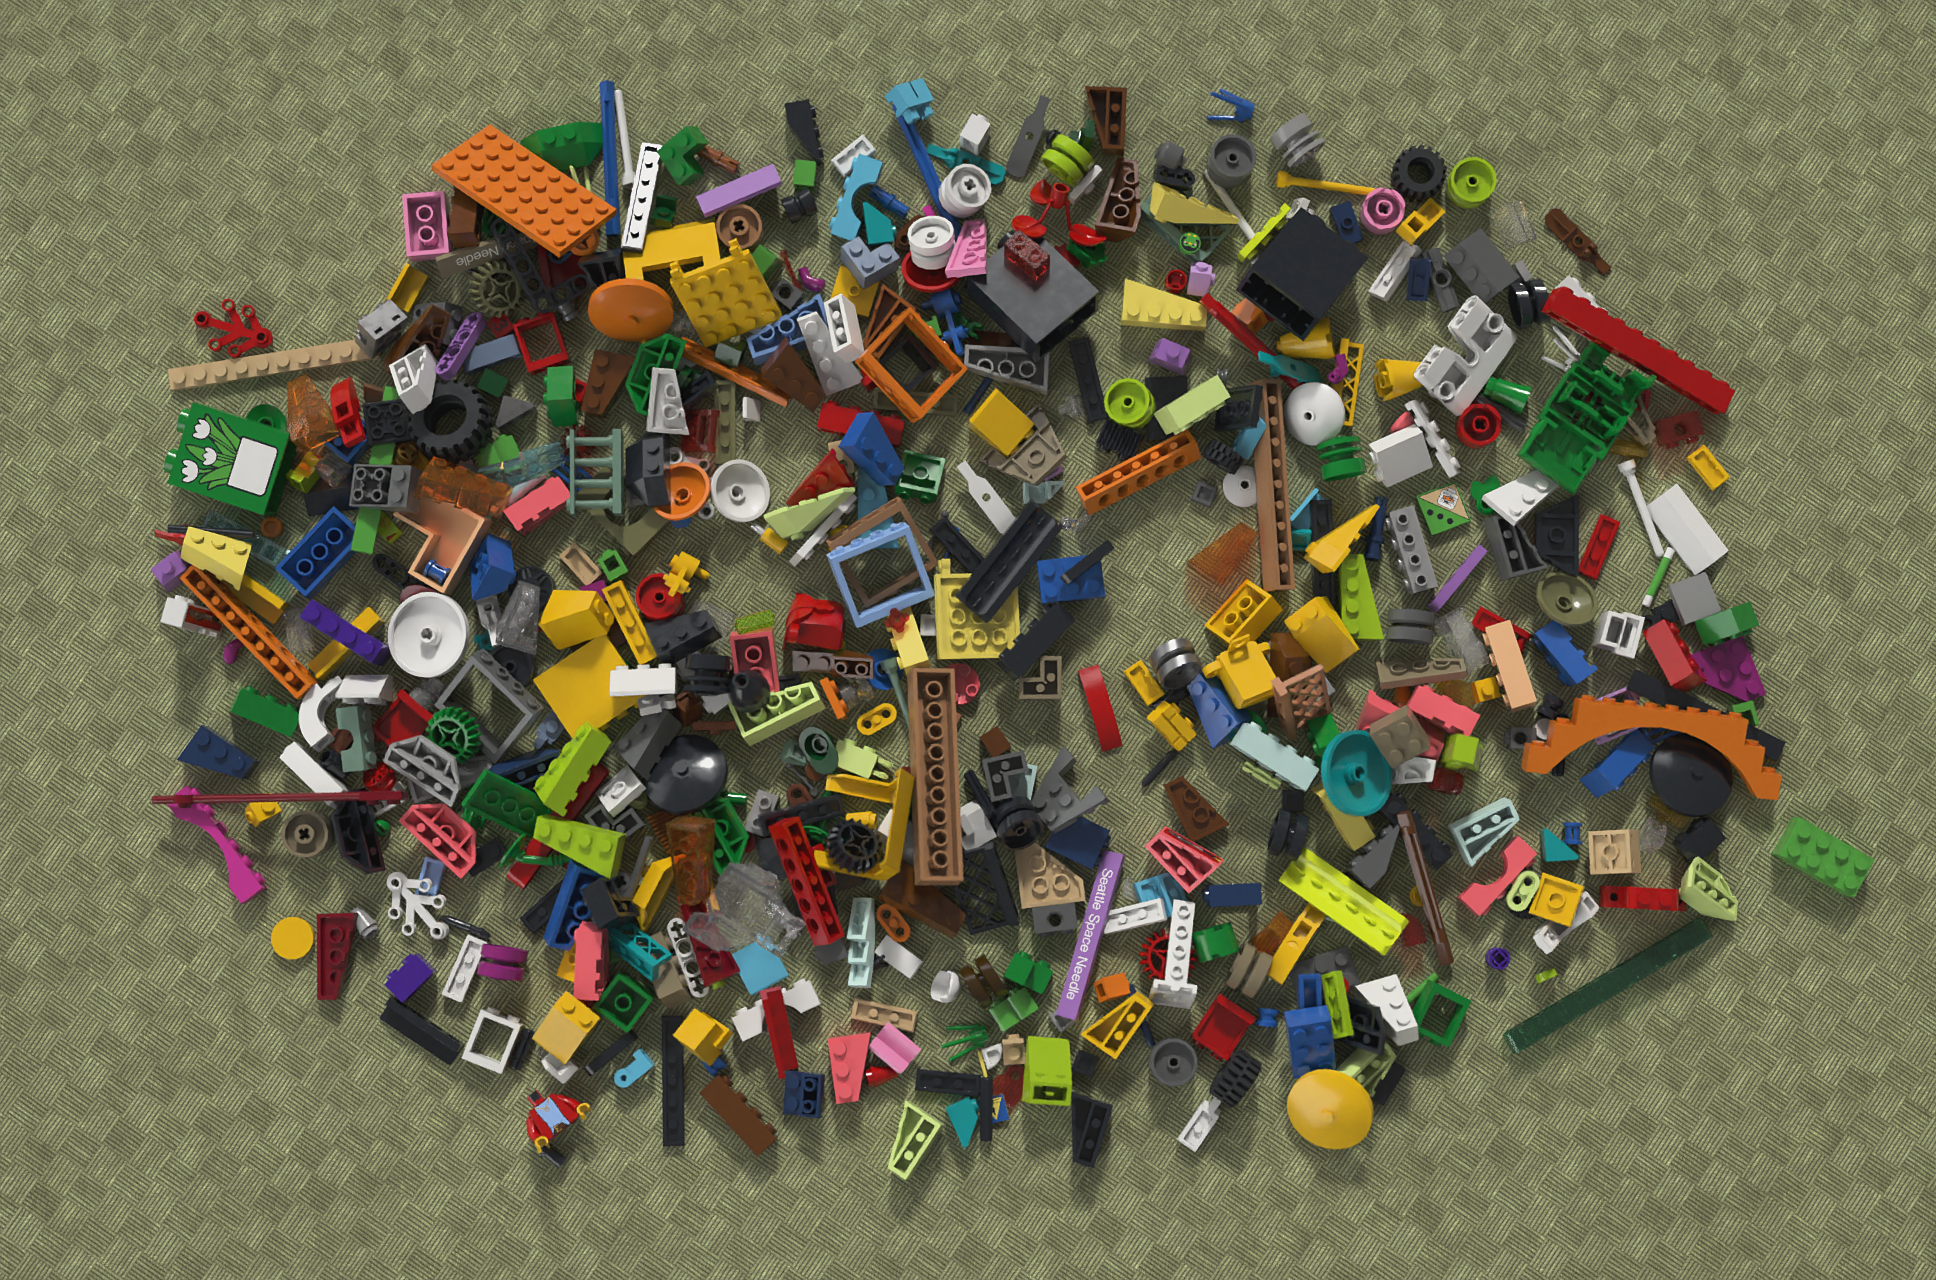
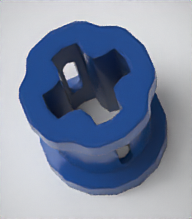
M431 559L426 565L423 575L426 577L430 576L439 581V584L444 585L452 569L445 568L437 564L436 560Z
M1563 822L1565 827V840H1563V843L1582 844L1580 840V827H1582V823Z

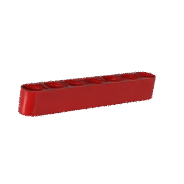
M600 762L596 766L592 765L589 778L586 782L580 783L576 790V793H578L574 801L569 800L565 806V809L568 811L564 817L554 810L550 815L575 821L608 776L610 769ZM533 838L524 852H526L525 855L549 857L554 849ZM515 862L506 878L524 890L542 865Z

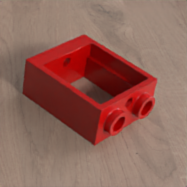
M554 312L538 313V317L532 319L528 317L522 318L517 321V324L513 325L531 376L547 371L548 367H560L572 363ZM552 323L561 353L533 362L523 332Z

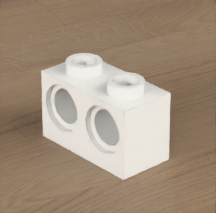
M972 114L960 134V147L979 156L990 136L991 123H989L986 117L980 114L977 116Z

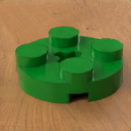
M1069 238V244L1066 247L1068 252L1075 255L1086 269L1090 270L1093 267H1100L1107 260L1108 255L1104 254L1106 248L1103 243L1094 246H1081Z

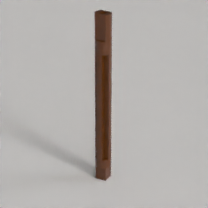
M1401 811L1397 814L1439 964H1452L1454 958L1411 811Z

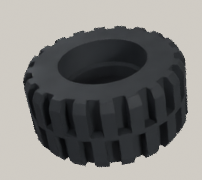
M448 380V383H445V381L437 382V385L434 386L431 403L424 410L417 411L414 414L409 411L408 430L411 432L410 436L431 460H438L441 464H448L449 461L454 465L459 464L460 460L463 462L469 461V457L472 455L476 457L480 453L479 450L486 447L488 444L486 440L487 438L490 439L493 433L490 428L494 427V420L492 419L493 414L487 402L473 386H469L463 381L458 383L456 380ZM456 409L467 411L466 419L457 431L449 435L435 434L436 425L444 414Z

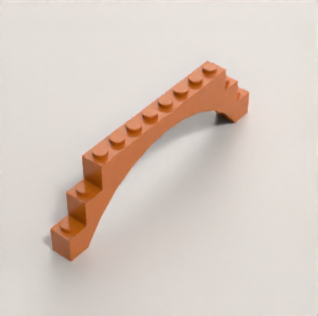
M1582 695L1581 698L1574 697L1571 722L1570 719L1557 718L1556 721L1549 720L1546 745L1545 742L1537 740L1524 744L1521 768L1526 772L1548 774L1570 752L1592 739L1613 731L1629 728L1662 727L1690 734L1707 742L1721 752L1737 770L1750 794L1756 798L1778 800L1782 775L1777 773L1775 768L1762 767L1765 747L1759 745V741L1746 739L1749 720L1743 718L1742 714L1737 712H1729L1728 715L1721 714V711L1708 709L1706 713L1700 712L1699 708L1694 707L1680 710L1679 706L1667 704L1663 708L1651 702H1645V705H1637V702L1633 700H1624L1623 703L1616 702L1614 698L1603 697V700H1594V696Z

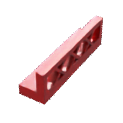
M781 986L761 990L760 995L779 1079L785 1078L784 1071L799 1067Z

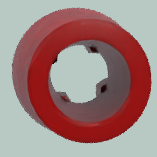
M890 1066L869 1067L868 1070H864L868 1087L873 1086L875 1088L897 1078V1072Z

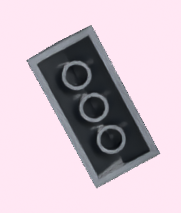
M354 467L325 471L307 494L303 492L309 517L327 514L333 506L340 512L360 508L349 506Z

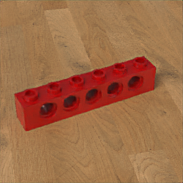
M800 817L786 818L769 826V831L813 945H829L845 936Z

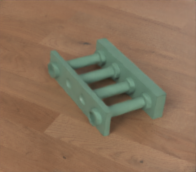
M612 429V435H609V437L577 438V432L570 430V436H566V446L570 448V499L566 501L567 511H570V515L573 517H577V509H609L613 511L615 516H624V432L621 429ZM577 446H609L612 448L613 456H609V458L577 459ZM577 467H609L613 469V477H609V479L577 480ZM577 488H609L613 490V498H609V500L577 501Z

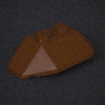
M1290 632L1271 633L1270 667L1276 678L1279 677L1281 682H1284L1312 668V657L1294 639ZM1274 696L1268 698V718L1278 717Z

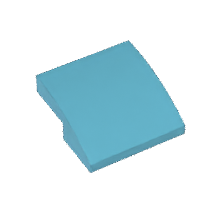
M1169 872L1133 884L1139 903L1158 898L1163 899L1166 917L1172 916L1174 899L1187 901L1182 886Z
M769 935L732 954L740 969L739 974L751 996L789 976Z

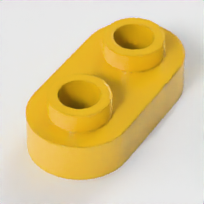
M883 703L863 714L857 721L858 730L864 735H872L890 725L897 717L895 707L889 703ZM888 710L890 717L884 718L882 716L883 711ZM870 721L872 723L871 728L866 729L864 723Z

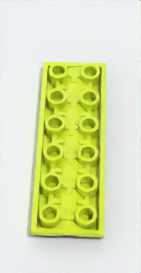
M1305 847L1302 848L1298 860L1292 861L1278 880V882L1383 956L1387 954L1409 923L1400 913Z

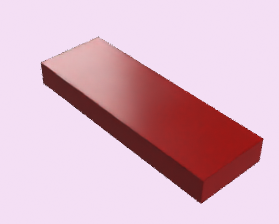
M1603 514L1599 515L1579 562V574L1592 580H1597L1621 522Z

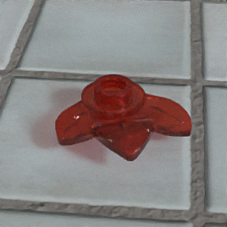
M1011 1065L1004 1074L997 1075L993 1080V1094L1002 1093L1005 1103L1009 1108L1016 1105L1022 1096L1024 1068L1019 1065ZM1016 1071L1019 1073V1078L1013 1079L1011 1074Z

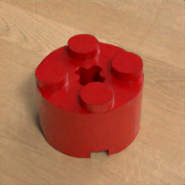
M1472 404L1457 418L1455 424L1456 435L1461 443L1469 448H1484L1499 436L1501 432V416L1489 404ZM1480 423L1482 425L1480 429L1475 427L1476 424Z

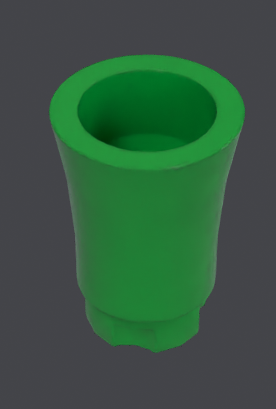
M1490 376L1483 396L1489 397L1490 400L1507 406L1521 414L1532 387L1512 383L1500 378L1497 380Z

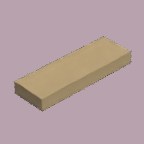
M855 997L850 1019L885 1026L889 1022L896 1029L913 1033L918 1011Z

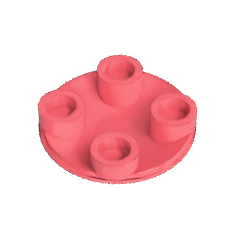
M955 663L947 666V669H954L956 705H965L971 702L977 696L980 689L978 674L967 664Z

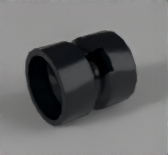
M807 187L797 191L796 197L790 195L780 199L791 224L800 221L803 214L809 217L818 213L817 206Z

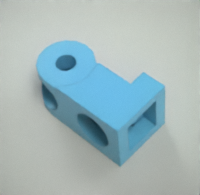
M642 1048L633 1054L636 1059L633 1063L615 1073L614 1080L619 1087H628L655 1065Z

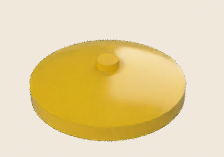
M1321 1069L1304 1074L1294 1083L1287 1099V1112L1294 1128L1309 1142L1323 1148L1345 1149L1352 1147L1366 1137L1373 1123L1374 1108L1369 1094L1359 1082L1339 1071Z

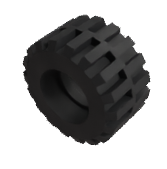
M1419 145L1418 148L1412 146L1409 150L1406 149L1399 155L1392 167L1391 178L1393 180L1391 184L1396 186L1395 191L1400 192L1403 199L1408 197L1409 202L1417 200V203H1421L1424 199L1427 201L1438 193L1447 176L1445 174L1447 167L1443 166L1445 160L1443 158L1439 159L1440 153L1438 151L1433 153V148L1428 147L1424 149V145ZM1411 165L1425 167L1429 172V182L1419 184L1412 181L1408 175L1407 168Z
M1242 1049L1236 1050L1215 1076L1210 1085L1209 1093L1229 1108L1236 1106L1257 1079L1262 1064Z

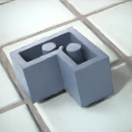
M859 236L841 246L840 259L863 290L896 272L899 268L900 257L888 242L871 252Z

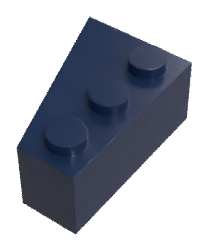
M205 725L200 726L177 759L178 761L241 779H249L260 761L211 727Z

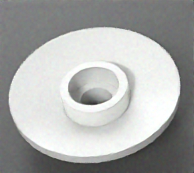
M1241 465L1234 475L1226 474L1223 481V492L1228 501L1233 505L1249 507L1257 503L1255 468ZM1241 482H1247L1248 488H1242Z

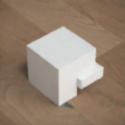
M1606 611L1602 613L1593 646L1612 651V654L1634 659L1645 617L1627 612L1620 614Z
M975 799L960 808L961 837L965 850L980 847L997 837Z

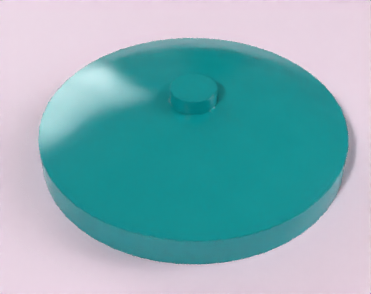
M1363 730L1345 731L1335 736L1326 747L1322 758L1321 776L1324 790L1331 803L1339 811L1349 816H1367L1377 812L1389 797L1393 772L1391 766L1370 736V733Z

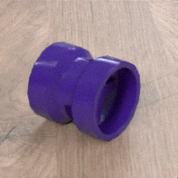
M1494 947L1486 952L1485 961L1491 968L1504 969L1510 963V955L1505 949Z

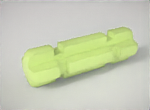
M1246 760L1242 766L1244 771L1252 773V776L1265 784L1268 783L1273 789H1278L1282 783L1280 778L1273 777L1272 773L1259 765L1255 766V763L1250 760Z

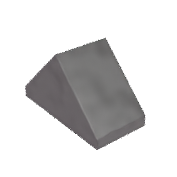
M503 396L496 426L503 431L537 411V408L531 402Z

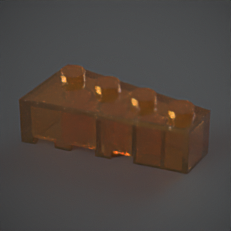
M433 456L418 480L414 498L422 500V497L433 499L432 503L441 504L443 501L454 504V508L458 509L473 508L475 513L501 519L504 514L503 510L508 508L513 487Z
M680 815L666 823L678 903L695 906L711 896L715 819Z

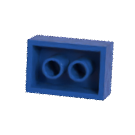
M1087 555L1037 561L1041 606L1048 605L1049 603H1068L1104 598L1105 588L1101 560L1067 586L1060 577Z
M1327 1005L1285 1011L1289 1060L1294 1079L1300 1078L1314 1070L1328 1069L1336 1071L1332 1023Z

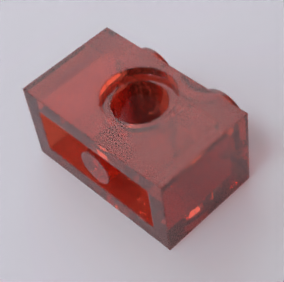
M1019 229L1004 243V256L1035 281L1050 267V254Z
M1698 410L1657 420L1653 423L1656 427L1654 433L1656 434L1658 447L1666 446V450L1678 447L1680 442L1686 441L1687 444L1698 442L1699 437L1705 434ZM1676 426L1683 430L1682 436L1675 433Z

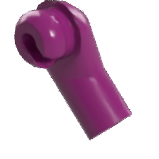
M807 267L798 269L802 284L806 289L819 292L825 288V281L811 277Z
M1345 354L1335 355L1337 367L1328 375L1329 381L1333 384L1342 382L1348 374Z
M238 638L228 643L224 648L223 660L226 664L235 663L239 649L245 646Z

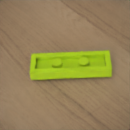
M1342 971L1321 975L1325 1001L1332 1023L1333 1039L1354 1035Z

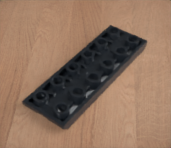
M1030 499L958 590L955 597L981 620L988 623L1058 535L1063 526L1033 499Z

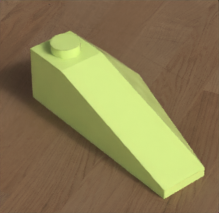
M840 488L817 496L818 501L817 498L799 502V505L786 506L764 514V518L782 538H791L792 541L804 538L803 534L812 531L855 492V488Z

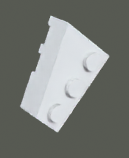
M426 344L389 365L398 395L412 414L424 410L432 400L437 374L435 368L439 362Z
M1397 974L1355 986L1356 998L1358 1000L1381 1008L1386 1025V1033L1398 1046L1419 1040L1418 1025Z

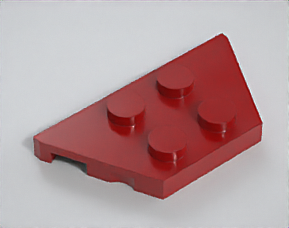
M834 449L827 453L786 501L787 505L795 506L799 505L801 501L815 498L818 501L817 496L840 488H855V482L847 474L844 464H840L836 458V451Z

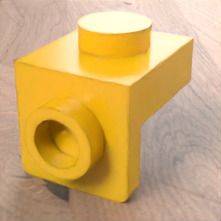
M1495 676L1470 683L1475 703L1501 697L1500 688Z
M277 802L249 803L245 808V817L256 828L262 822L281 813L282 810Z

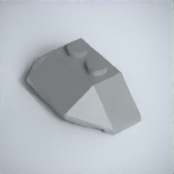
M423 735L390 744L383 762L450 807L454 806L461 790L456 757Z

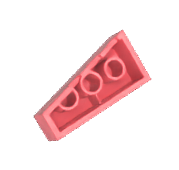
M1369 689L1356 723V730L1370 733V724L1400 708L1393 705L1392 701L1380 698L1374 691ZM1417 718L1430 738V749L1418 756L1438 761L1444 746L1445 731L1421 718Z

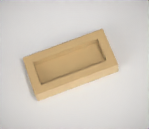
M575 542L559 555L585 585L594 583L604 574Z

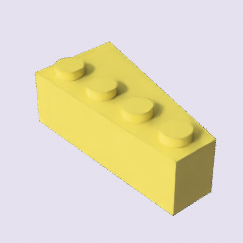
M1125 278L1120 325L1204 332L1207 321V309L1202 304Z

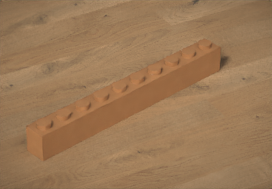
M1260 379L1249 383V385L1263 386L1259 417L1267 425L1254 448L1263 590L1266 592H1285L1295 589L1281 380Z

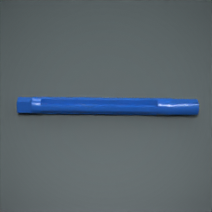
M605 80L599 82L605 202L617 209L616 216L606 223V236L616 237L621 235L618 197L614 82Z
M892 105V108L896 115L897 108L895 107V105ZM903 116L898 117V122L940 217L946 218L953 226L954 240L956 242L961 227L957 218L949 214L941 205L939 200L941 182L915 123L908 125Z

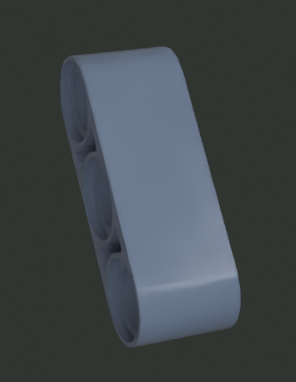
M516 334L473 347L462 363L465 374H474L522 357L523 354Z

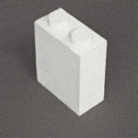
M1415 424L1369 444L1371 452L1368 455L1372 464L1376 467L1374 475L1377 481L1382 482L1386 487H1390L1433 467L1423 432Z

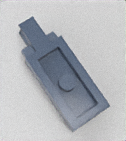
M553 710L536 732L538 738L532 745L538 750H542L546 743L551 745L553 742H556L565 731V727Z

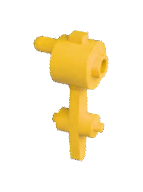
M681 551L679 556L674 555L669 564L672 567L669 576L666 574L663 576V579L666 580L664 584L670 587L668 595L673 597L676 591L684 594L685 591L689 593L691 588L688 585L693 574L704 580L710 577L707 571L698 567L700 560L684 551Z

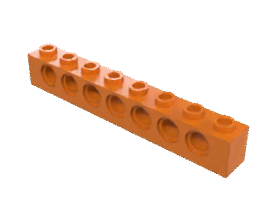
M191 565L179 577L296 699L304 698L313 685L316 683L320 684L232 591L216 578L215 574L206 569L203 571Z

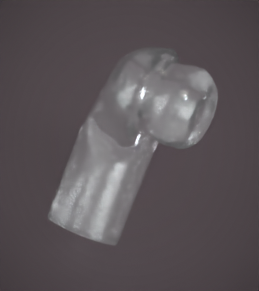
M1085 512L1078 519L1064 516L1061 518L1060 524L1065 531L1079 532L1092 521V518Z

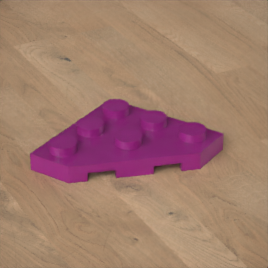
M1743 636L1691 654L1708 680L1704 684L1709 685V687L1734 696L1743 702L1766 695Z

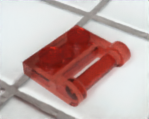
M696 409L685 413L689 435H683L681 451L686 453H716L715 436L717 418H720L719 410ZM709 417L706 445H704L706 418Z

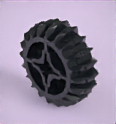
M851 818L849 821L844 819L836 823L830 829L825 842L827 844L825 850L829 851L828 858H834L833 864L838 863L840 865V870L846 868L847 873L853 870L857 875L860 871L864 874L878 864L883 849H881L883 842L879 841L880 835L874 834L875 828L870 829L868 823L863 825L861 819L855 822Z

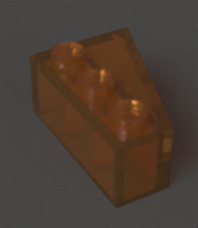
M1240 522L1188 560L1186 564L1221 588L1259 533L1245 523Z

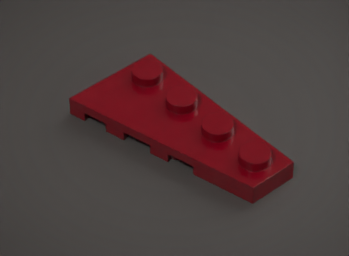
M701 897L683 903L680 908L705 988L739 973L740 969Z
M358 913L317 914V1000L341 999Z

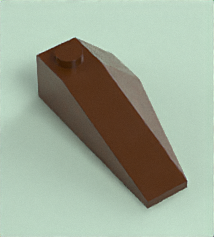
M1119 157L1117 158L1095 223L1096 232L1107 238L1106 241L1115 243L1135 235L1141 220L1138 161Z
M431 304L393 345L384 358L383 362L386 372L392 375L389 365L424 344L427 345L437 359L440 355L441 343L445 337L450 320V313Z

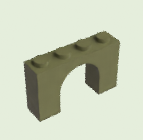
M603 467L592 479H609V477H613V469ZM582 488L577 493V500H608L613 490L609 488ZM653 508L638 522L630 526H619L612 523L608 518L606 509H581L584 513L588 510L593 515L590 519L598 527L603 525L608 530L605 534L613 542L618 540L622 544L620 549L628 557L632 554L637 558L671 524L670 520L659 516Z

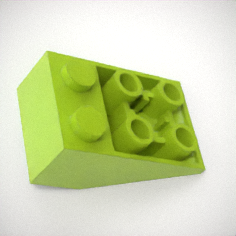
M1027 1036L1022 1101L1032 1104L1070 1106L1072 1076L1069 1039Z

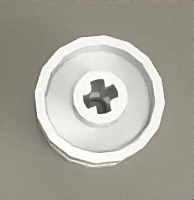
M972 164L956 166L942 181L939 188V200L942 207L949 214L961 218L973 216L989 199L991 194V183L987 174L981 168Z
M927 216L918 219L910 226L908 230L910 253L913 262L918 267L939 269L947 266L956 244L951 222L940 216Z

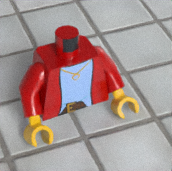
M536 1090L527 1097L534 1107L527 1115V1136L536 1145L538 1153H542L541 1146H547L549 1149V1142L574 1123L578 1118L577 1114L585 1120L587 1117L584 1112L590 1111L592 1113V1109L587 1103H580L561 1094L555 1095L552 1093L544 1099Z

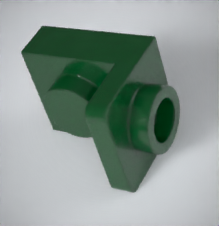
M1086 120L1085 126L1080 128V132L1070 131L1069 138L1081 145L1088 153L1094 136L1095 121Z
M657 195L655 209L650 217V225L671 229L676 217L677 198Z
M685 365L677 376L679 391L681 388L686 389L688 385L703 374Z

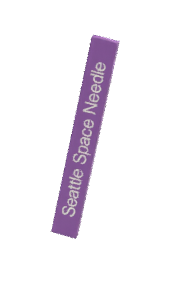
M1107 850L1103 851L1056 1015L1076 1021L1079 1019L1126 857L1125 855Z

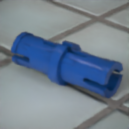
M877 184L871 189L872 192L869 193V196L883 204V208L886 210L890 209L900 216L901 219L908 215L910 207L897 200L894 194L890 195Z

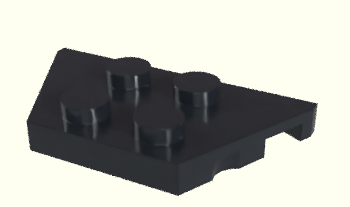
M1575 495L1535 514V547L1538 550V555L1543 561L1573 577L1579 576V495Z

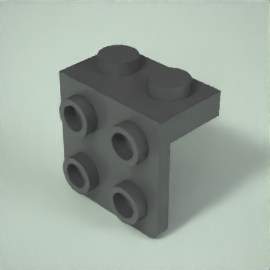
M448 302L415 305L413 324L431 304L450 313L451 316L446 334L441 343L442 346L448 347L461 327L463 307Z

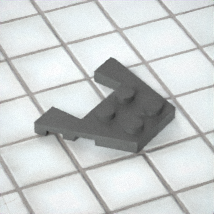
M1064 746L1061 748L1031 801L1036 809V813L1039 814L1047 827L1055 834L1078 821V817L1085 813L1090 814L1095 811V807L1101 804L1105 805L1110 801L1097 786L1082 800L1077 796L1063 778L1077 760Z

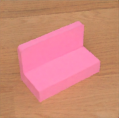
M887 1022L868 1046L873 1053L899 1074L904 1072L921 1050V1048L889 1022Z

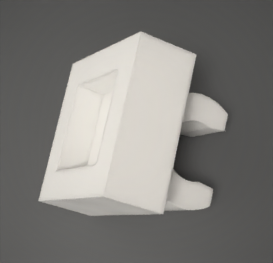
M1304 197L1294 199L1287 219L1291 220L1301 207L1314 215L1315 211L1308 208L1310 200Z

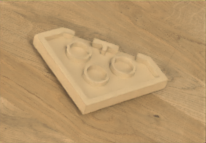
M1034 843L1025 849L1014 851L1022 909L1086 901L1083 879L1038 844Z

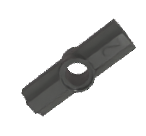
M1433 248L1421 254L1422 258L1431 259L1429 284L1431 289L1434 290L1441 313L1459 308L1460 305L1451 283V274L1446 269L1440 249ZM1436 276L1443 277L1445 284H1438Z

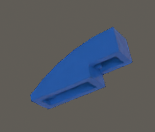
M1299 974L1297 1010L1322 1006L1321 974Z

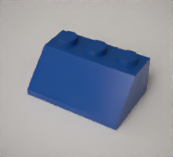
M487 533L469 565L472 599L479 600L503 592L509 584L514 582L516 572H514L515 562L512 557L513 550H511L510 541Z

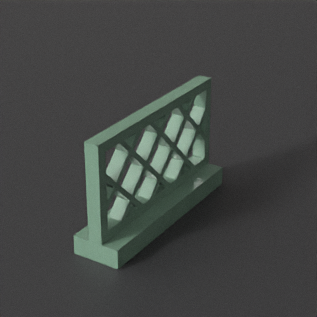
M1177 190L1182 195H1184L1186 199H1189V197L1191 196L1194 197L1188 191ZM1152 194L1141 204V220L1188 261L1193 263L1204 262L1232 231L1226 224L1159 222L1154 219L1155 216L1150 211ZM1208 226L1209 236H1198L1197 227ZM1211 226H1219L1225 232L1221 236H1212ZM1182 227H1193L1194 234L1200 238V241L1209 240L1210 248L1206 253L1201 248L1193 255H1186L1181 252L1179 241L1184 235Z

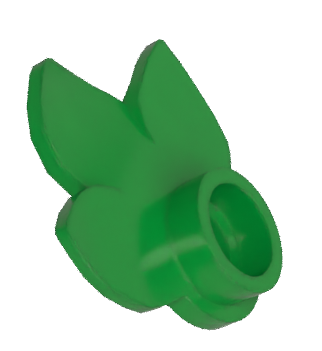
M1497 475L1488 477L1483 484L1478 481L1472 482L1470 493L1476 501L1478 512L1482 515H1491L1495 512L1491 507L1488 509L1483 507L1484 501L1482 498L1485 494L1501 487Z

